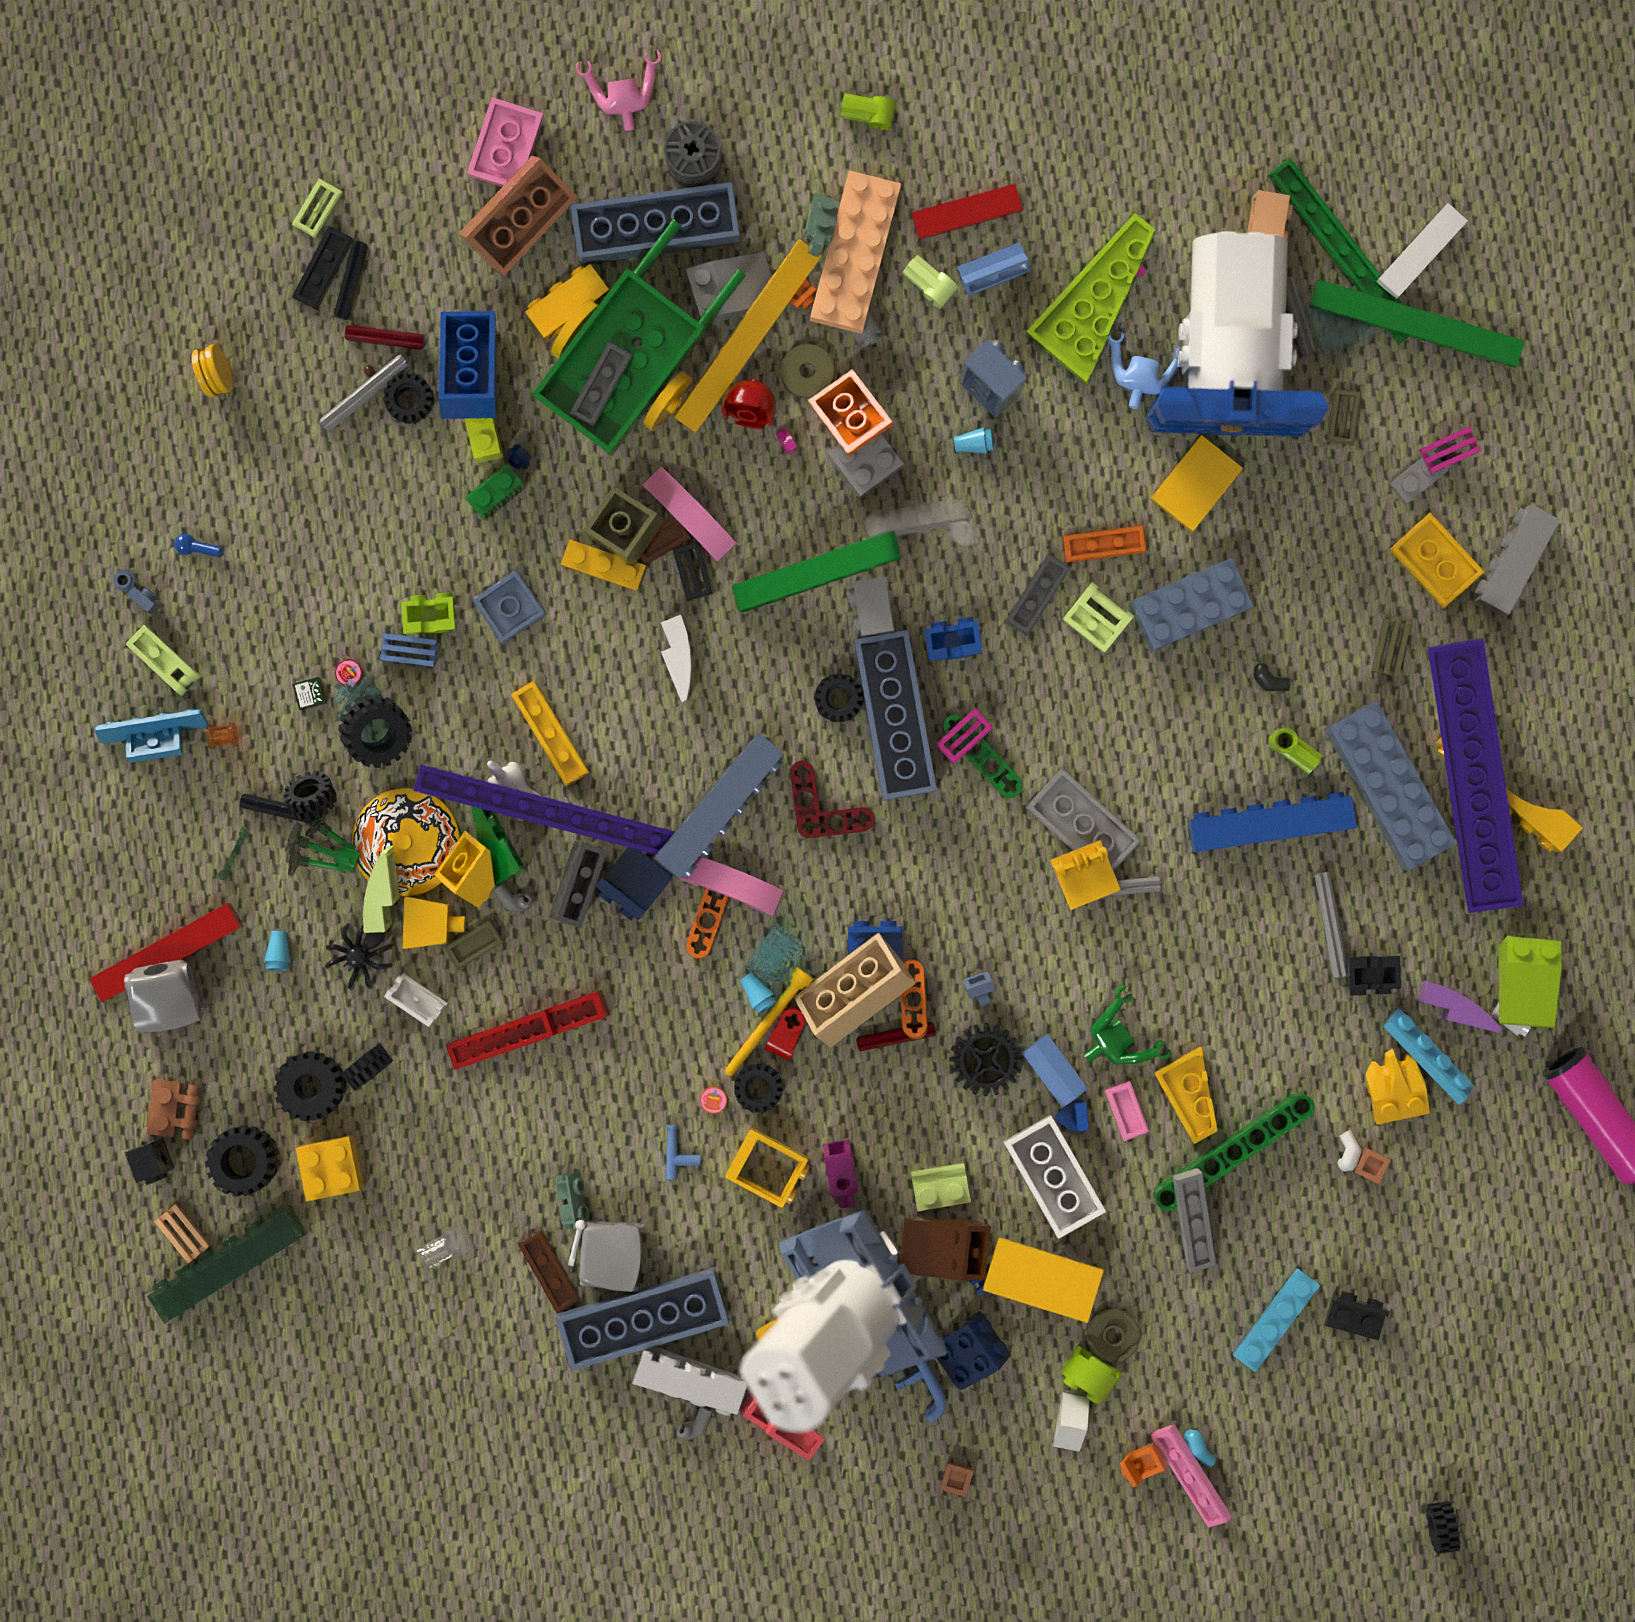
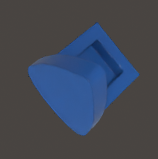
M1081 1099L1069 1103L1055 1116V1120L1068 1129L1077 1132L1089 1130L1086 1103Z

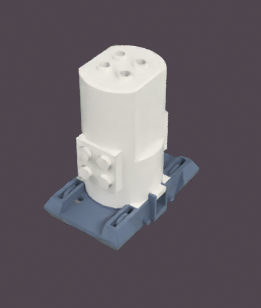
M862 1210L804 1231L779 1243L781 1254L797 1280L792 1284L794 1288L780 1297L781 1302L773 1310L778 1321L746 1355L740 1373L771 1424L784 1430L802 1432L817 1427L840 1399L851 1389L856 1387L859 1390L864 1389L873 1382L872 1379L947 1354L943 1339L921 1304V1297H917L914 1292L917 1284L905 1264L898 1265L896 1255H892L868 1212Z

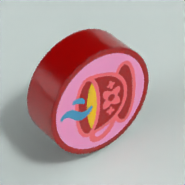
M343 660L335 669V677L340 684L353 687L361 682L363 668L354 660Z

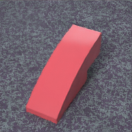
M752 1392L749 1393L739 1408L745 1418L764 1429L769 1436L810 1461L825 1440L814 1429L794 1432L771 1424Z

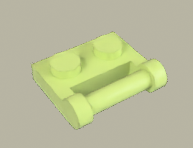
M1092 582L1062 620L1101 652L1105 653L1134 615L1129 611L1125 612L1101 593L1097 589L1098 586ZM1089 598H1092L1119 620L1118 624L1114 626L1086 603Z

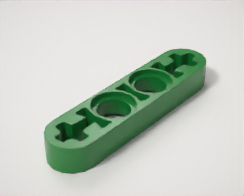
M956 714L947 717L943 723L945 735L949 732L950 724L948 722L950 720L957 722L964 718ZM967 722L961 728V731L964 733L971 725ZM976 730L957 746L960 751L966 746L968 740L974 739L978 735ZM956 732L950 738L951 742L954 743L960 735ZM982 738L979 741L981 744L979 753L970 754L967 752L964 756L1003 797L1014 798L1018 796L1022 791V781ZM992 758L998 761L999 770L997 773L988 774L985 771L984 763L986 760ZM1004 769L1008 771V774L1004 775V777L1008 781L1014 779L1017 782L1014 786L1016 789L1015 793L1012 791L1006 793L1003 790L1006 785L1001 779L998 781V784L993 780L1000 776Z

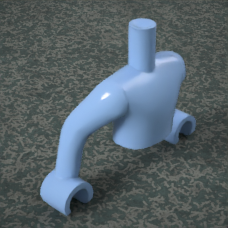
M1121 332L1119 340H1113L1110 333L1107 342L1111 345V363L1114 376L1120 386L1132 390L1128 407L1139 409L1143 393L1160 394L1176 375L1180 368L1178 367L1180 347L1176 349L1174 360L1161 378L1158 379L1159 362L1149 358L1133 356L1128 369L1124 370L1120 347L1124 333Z

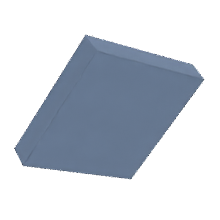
M517 569L472 599L502 645L547 615Z

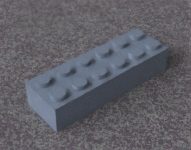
M732 182L571 205L577 253L581 265L644 257L672 220L678 222L681 227L661 254L740 243Z
M908 630L854 639L882 801L937 791Z
M1377 701L1362 707L1324 729L1402 870H1411L1457 844Z
M715 1267L648 1286L638 1291L628 1292L561 1312L556 1317L570 1369L573 1371L728 1325L730 1317Z

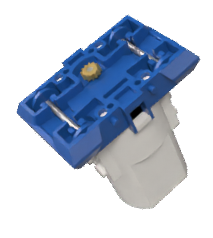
M1223 231L1204 235L1193 240L1191 311L1183 319L1182 324H1179L1178 334L1179 340H1183L1182 351L1178 352V367H1182V375H1189L1188 388L1164 387L1158 399L1153 401L1145 415V420L1152 433L1303 437L1310 428H1315L1320 424L1328 410V403L1321 392L1283 391L1284 376L1291 370V366L1296 364V350L1292 349V339H1296L1297 322H1293V314H1286L1288 241L1285 238L1273 234H1264L1263 232L1245 234Z

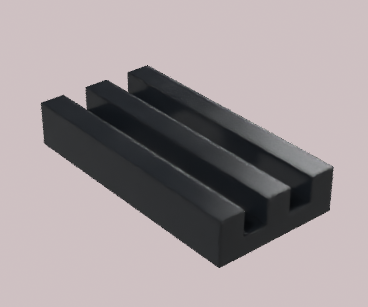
M699 542L672 549L686 600L691 601L712 595L713 592ZM692 549H695L706 590L703 591L700 589L690 554ZM685 552L696 593L690 594L679 553Z

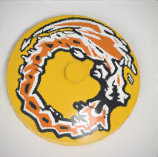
M400 788L377 796L365 806L356 820L352 834V844L356 845V851L361 852L357 866L368 881L380 854L388 846H394L399 896H414L429 892L442 883L434 874L461 835L453 813L439 798L415 792L412 788Z

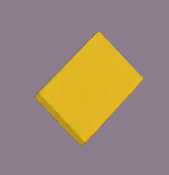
M1201 435L1150 499L1193 532L1243 470V467Z
M1428 513L1389 549L1443 609L1484 573L1482 568L1431 513Z

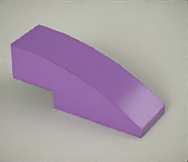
M1423 980L1418 1001L1444 1008L1442 1019L1492 1032H1501V1027L1477 1004L1447 987Z

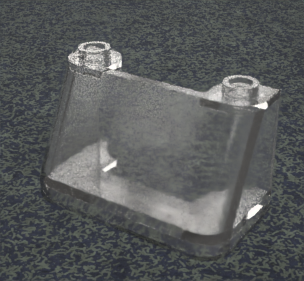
M949 499L877 512L869 515L864 522L865 539L895 531L897 537L945 529L947 541L959 544L962 547L963 553L977 550L980 544L978 528L968 504L961 499Z

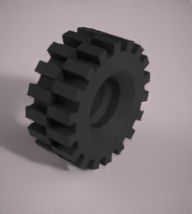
M305 1052L289 1058L285 1064L281 1065L279 1068L280 1072L276 1074L274 1079L277 1081L276 1085L273 1086L274 1092H277L278 1095L275 1099L277 1103L280 1102L283 1107L281 1109L284 1112L288 1111L290 1117L294 1119L300 1118V1121L318 1120L333 1112L338 1104L342 1102V1095L346 1090V1086H344L345 1078L341 1075L340 1070L342 1068L340 1065H336L332 1057H327L321 1052ZM305 1076H313L319 1081V1092L313 1097L303 1095L299 1089L300 1081Z

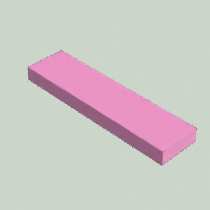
M1175 1424L1154 1431L1151 1437L1207 1527L1228 1522L1232 1518L1231 1514Z

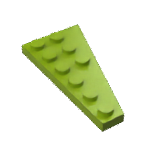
M1136 213L1132 215L1027 331V335L1086 385L1089 383L1155 235V229Z

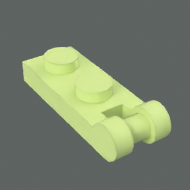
M143 625L126 643L137 656L181 696L188 691L187 687L192 681L196 682L201 677L147 625ZM180 669L184 675L177 680L173 675Z

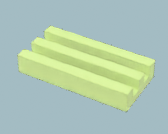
M319 178L292 225L317 239L344 193ZM322 187L326 189L307 223L303 225V219ZM331 193H334L333 197L331 198L330 202L325 208L323 214L321 215L320 219L318 220L317 224L312 230L311 227L315 222L316 218L318 217L319 213L321 212L323 206L325 205Z

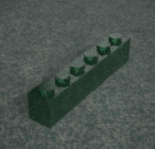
M279 1206L267 1214L269 1220L260 1224L257 1220L244 1228L247 1234L239 1239L236 1235H233L221 1243L223 1249L216 1253L212 1249L198 1257L200 1263L196 1266L191 1267L190 1264H187L175 1272L177 1277L172 1281L168 1282L167 1278L152 1286L154 1292L147 1297L162 1322L165 1324L308 1234L292 1207L290 1206L284 1210L282 1206Z

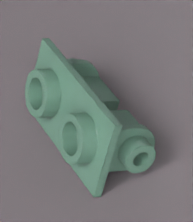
M580 1171L569 1175H557V1181H555L558 1200L567 1199L568 1204L559 1205L562 1225H565V1229L574 1228L576 1230L575 1223L578 1220L588 1221L589 1210L585 1205L584 1199L585 1184L581 1178Z

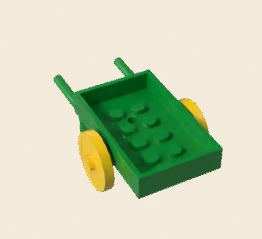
M675 220L670 222L633 272L626 268L599 305L592 300L586 301L565 323L551 348V355L558 360L532 393L537 400L611 456H613L650 405L652 407L643 421V425L650 431L658 429L678 409L682 402L681 400L692 383L693 377L685 371H681L668 385L667 383L694 347L703 343V335L706 333V328L746 277L741 270L737 269L698 322L643 281L642 277L681 227ZM640 339L642 340V345L638 348L634 347V341ZM608 342H611L631 353L634 357L595 428L569 413Z

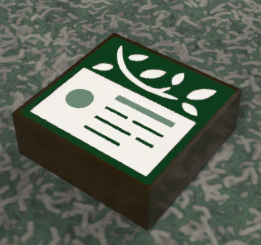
M320 677L292 684L299 710L327 704Z

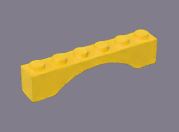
M1440 737L1434 745L1439 748L1437 753L1445 760L1442 738ZM1506 788L1510 816L1514 815L1520 821L1518 826L1528 834L1533 832L1540 839L1538 844L1550 853L1552 850L1554 852H1562L1583 829L1564 810L1535 806L1520 799Z

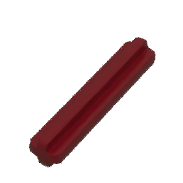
M347 325L345 329V339L348 341L422 350L425 345V337L422 334Z
M928 1022V1031L920 1039L936 1035L933 1022ZM923 1024L908 1026V1028L912 1029L913 1033H917L918 1028L922 1027ZM903 1028L859 1036L856 1038L859 1051H866L920 1039H911L905 1034Z

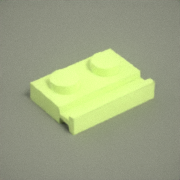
M964 1163L911 1172L917 1211L971 1202Z

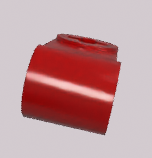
M789 1006L783 1011L776 1028L774 1027L765 1050L784 1059H790L805 1023V1017L799 1007ZM793 1013L797 1014V1020L800 1023L795 1022L793 1026L789 1025V1019L786 1016L791 1017Z

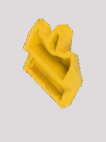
M1392 1048L1385 1053V1065L1380 1066L1377 1062L1370 1063L1366 1072L1368 1093L1371 1096L1374 1120L1377 1125L1430 1114L1423 1075L1418 1062L1409 1053L1406 1054L1404 1061H1400Z

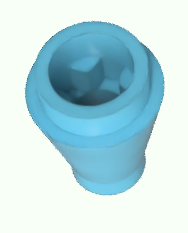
M982 427L960 436H954L956 452L988 454V451L994 450L992 429Z
M271 931L264 959L266 970H288V964H291L287 932Z
M753 972L740 980L752 1010L756 1009L758 1014L765 1012L776 1003L774 999L775 994Z

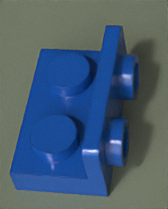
M853 921V926H848V955L879 932L898 957L902 959V926H897V921H880V926H869V921Z

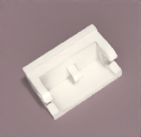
M404 973L397 977L393 987L384 996L428 1027L434 1025L448 1004Z

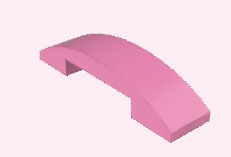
M660 467L642 485L717 562L736 544L734 539L663 467Z
M701 856L694 862L697 867L688 878L683 876L680 879L745 903L748 907L771 916L774 915L783 890L758 878Z

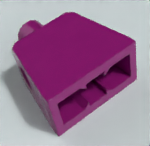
M849 1140L823 1144L831 1197L838 1198L840 1208L852 1207L855 1205L853 1194L858 1193V1186Z

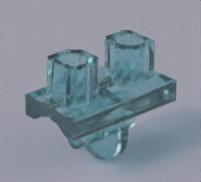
M365 676L354 693L351 692V689L356 682L351 678L348 679L344 686L336 682L334 687L340 692L334 700L341 704L346 696L349 698L337 717L340 718L341 714L346 715L348 713L345 709L348 704L351 707L354 706L355 702L353 700L358 697L360 699L361 697L364 698V695L370 694L375 698L376 694L382 695L380 690L372 684L373 680Z

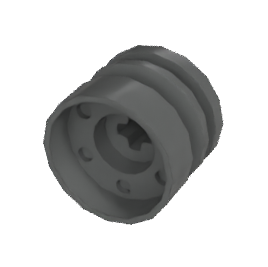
M687 121L671 129L665 139L664 155L668 172L672 178L680 185L688 188L706 186L714 181L721 170L722 155L718 136L712 128L702 122ZM693 147H696L697 152H694L692 156H689L688 151H691Z

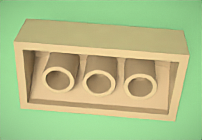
M878 932L812 982L808 988L806 987L795 995L794 999L814 1035L831 1048L916 983L905 964Z

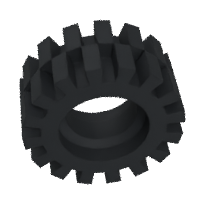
M407 372L402 373L403 375L401 376L397 374L394 376V380L388 381L387 388H384L385 396L383 397V402L387 411L397 421H402L405 424H410V422L418 423L420 419L424 420L428 412H431V406L434 404L433 392L430 386L417 374L412 373L411 375ZM407 388L416 390L419 395L417 405L409 409L402 407L398 401L401 391Z
M843 673L831 674L821 680L816 688L815 704L817 710L825 719L831 722L842 723L851 720L859 713L862 707L863 691L859 683L851 676L844 675ZM835 688L845 689L850 697L849 703L840 709L832 707L828 701V695L831 690Z
M313 771L312 775H310V772H305L304 777H301V775L296 776L297 780L289 781L290 786L284 788V800L291 814L302 821L304 818L307 821H311L313 816L316 819L321 818L319 814L323 813L326 815L329 813L327 808L333 809V803L337 802L335 789L328 775L326 776L323 772L319 774L318 771Z
M378 1044L350 1065L341 1075L353 1090L356 1091L394 1060L384 1047Z
M762 1063L750 1064L743 1068L737 1075L734 1083V1094L737 1102L742 1105V1108L752 1113H764L767 1110L773 1109L780 1101L783 1092L782 1079L778 1072L771 1066ZM760 1077L768 1082L769 1092L765 1097L754 1098L750 1095L748 1084L752 1079Z
M1451 1502L1427 1504V1525L1431 1543L1436 1554L1460 1551L1459 1525L1456 1521V1514Z

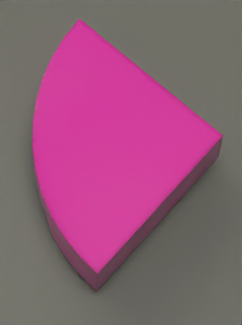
M785 428L776 432V436L787 455L797 451L795 442Z

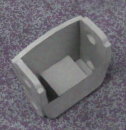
M176 960L138 967L125 975V988L136 1031H167L202 1020L204 1014L203 999L199 986L193 976L191 966L186 961Z
M585 1221L586 1227L582 1235L579 1284L617 1291H638L640 1283L636 1281L641 1261L639 1232L644 1231L645 1224L620 1221Z

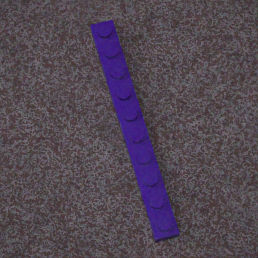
M420 764L413 789L415 792L652 854H657L675 833V831L422 764Z

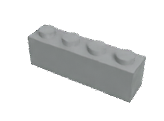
M1533 504L1525 507V509L1520 508L1513 519V523L1516 525L1512 533L1507 532L1501 541L1500 546L1503 549L1499 557L1495 555L1487 568L1491 571L1486 580L1482 579L1475 590V594L1478 596L1474 602L1502 617L1509 615L1560 519Z

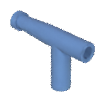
M667 1125L666 1179L676 1180L677 1166H701V1155H677L676 1129H678V1125Z

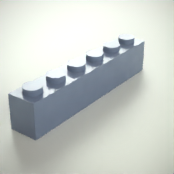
M760 733L755 734L653 859L675 878L681 879L683 876L688 878L697 867L694 862L700 855L705 857L714 847V844L711 842L718 834L722 837L732 825L728 822L734 814L739 816L749 803L745 800L751 793L756 795L766 783L763 781V778L767 773L774 774L783 762L780 758L784 753Z

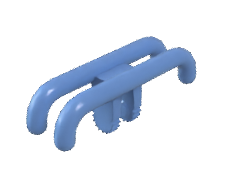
M926 1361L917 1364V1370L899 1379L895 1385L899 1390L923 1378L934 1398V1403L925 1410L927 1421L934 1422L943 1415L946 1409V1399L929 1362ZM901 1370L896 1371V1372H893V1373H890V1375H891V1374H896V1373L900 1372Z

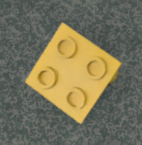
M1101 840L1050 860L1070 910L1121 890L1109 862L1105 846L1103 847Z

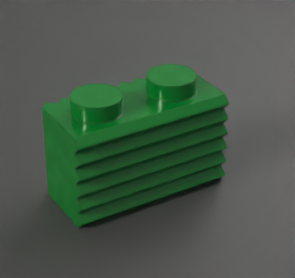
M506 463L467 495L465 499L483 520H488V517H492V513L496 514V510H500V506L504 507V503L512 500L513 496L517 497V493H521V489L525 490V485Z

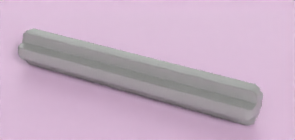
M401 355L395 357L320 419L324 429L331 431L384 388L389 380L392 381L395 379L394 376L400 375L409 367L406 359Z
M1320 872L1315 874V881L1332 972L1335 978H1342L1348 976L1347 961L1331 876L1329 872Z

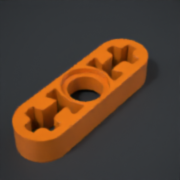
M707 888L704 891L686 945L688 953L694 958H703L709 954L728 897L725 895L723 899L717 900L715 907H720L719 913L710 908H703L705 902L710 905L712 901V896L708 895L710 890ZM709 912L714 915L715 924L713 927H702L700 917L703 913ZM696 928L705 933H712L710 939L707 936L704 937L703 945L707 946L705 951L701 950L699 954L695 953V948L691 946V943L697 942L700 934H695Z
M907 960L904 964L908 971H910L911 966H914L916 971H920L919 974L915 975L916 985L921 984V987L912 986L901 994L902 1027L909 1038L920 1039L928 1031L925 970L920 962ZM912 992H917L921 995V1002L915 1007H911L906 1003L907 996ZM907 1011L912 1013L922 1011V1014H917L918 1023L923 1024L922 1027L918 1028L917 1033H913V1030L908 1028V1025L913 1024L912 1014L907 1015Z

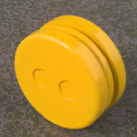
M210 344L204 349L198 348L193 350L191 360L194 374L205 395L213 398L219 394L231 392L233 390V376L227 358L221 348L216 344Z

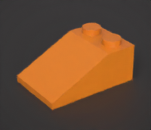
M850 370L808 400L820 421L848 456L894 425L853 370Z

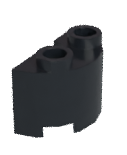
M1400 956L1347 957L1348 990L1350 995H1366V990L1375 989V994H1392L1391 989H1401Z

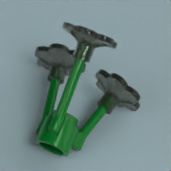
M321 813L319 814L321 818H315L312 821L305 836L311 837L315 832L319 831L324 836H330L345 848L339 847L338 851L335 852L310 842L309 838L301 836L303 826L297 822L289 834L285 847V852L290 855L288 875H295L299 866L309 867V865L333 869L345 873L346 870L353 872L361 852L355 850L356 845L347 842L331 830L332 827L325 823L327 814ZM300 847L304 849L308 847L334 857L333 862L337 864L311 860L310 857L302 856L300 854Z

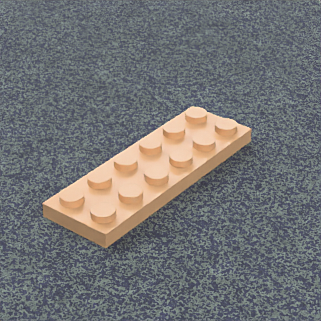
M849 170L837 214L833 238L828 248L810 321L860 334L863 333L901 183Z

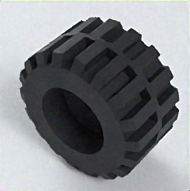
M368 694L364 695L365 700L362 701L358 697L353 700L355 702L354 706L351 707L349 704L346 706L347 714H341L340 716L342 724L338 725V731L341 733L339 736L340 740L349 754L358 763L361 761L367 767L372 764L374 768H381V763H384L386 767L392 765L391 760L394 758L396 761L400 760L401 756L399 754L401 752L406 753L409 749L406 746V742L411 743L412 740L409 732H412V726L408 722L410 720L397 703H394L388 697L384 699L382 695L376 694L375 698ZM376 719L388 721V731L381 740L373 743L362 741V731L369 722Z
M247 1125L234 1127L221 1133L217 1139L212 1141L210 1144L212 1147L206 1153L209 1159L205 1161V1168L209 1167L210 1172L207 1173L208 1178L213 1177L215 1180L213 1185L216 1188H223L221 1192L225 1194L232 1193V1196L236 1197L251 1195L261 1190L275 1177L277 1173L275 1169L279 1166L280 1160H277L276 1157L279 1154V1150L273 1146L275 1143L274 1139H269L266 1131H259L258 1127H247ZM237 1145L248 1147L255 1155L256 1168L249 1176L238 1175L230 1167L229 1154L231 1149Z

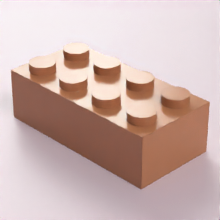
M531 156L458 235L495 272L505 276L578 197L541 158Z

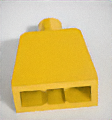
M404 897L402 949L450 943V932L465 933L466 917L451 916V905L416 897Z

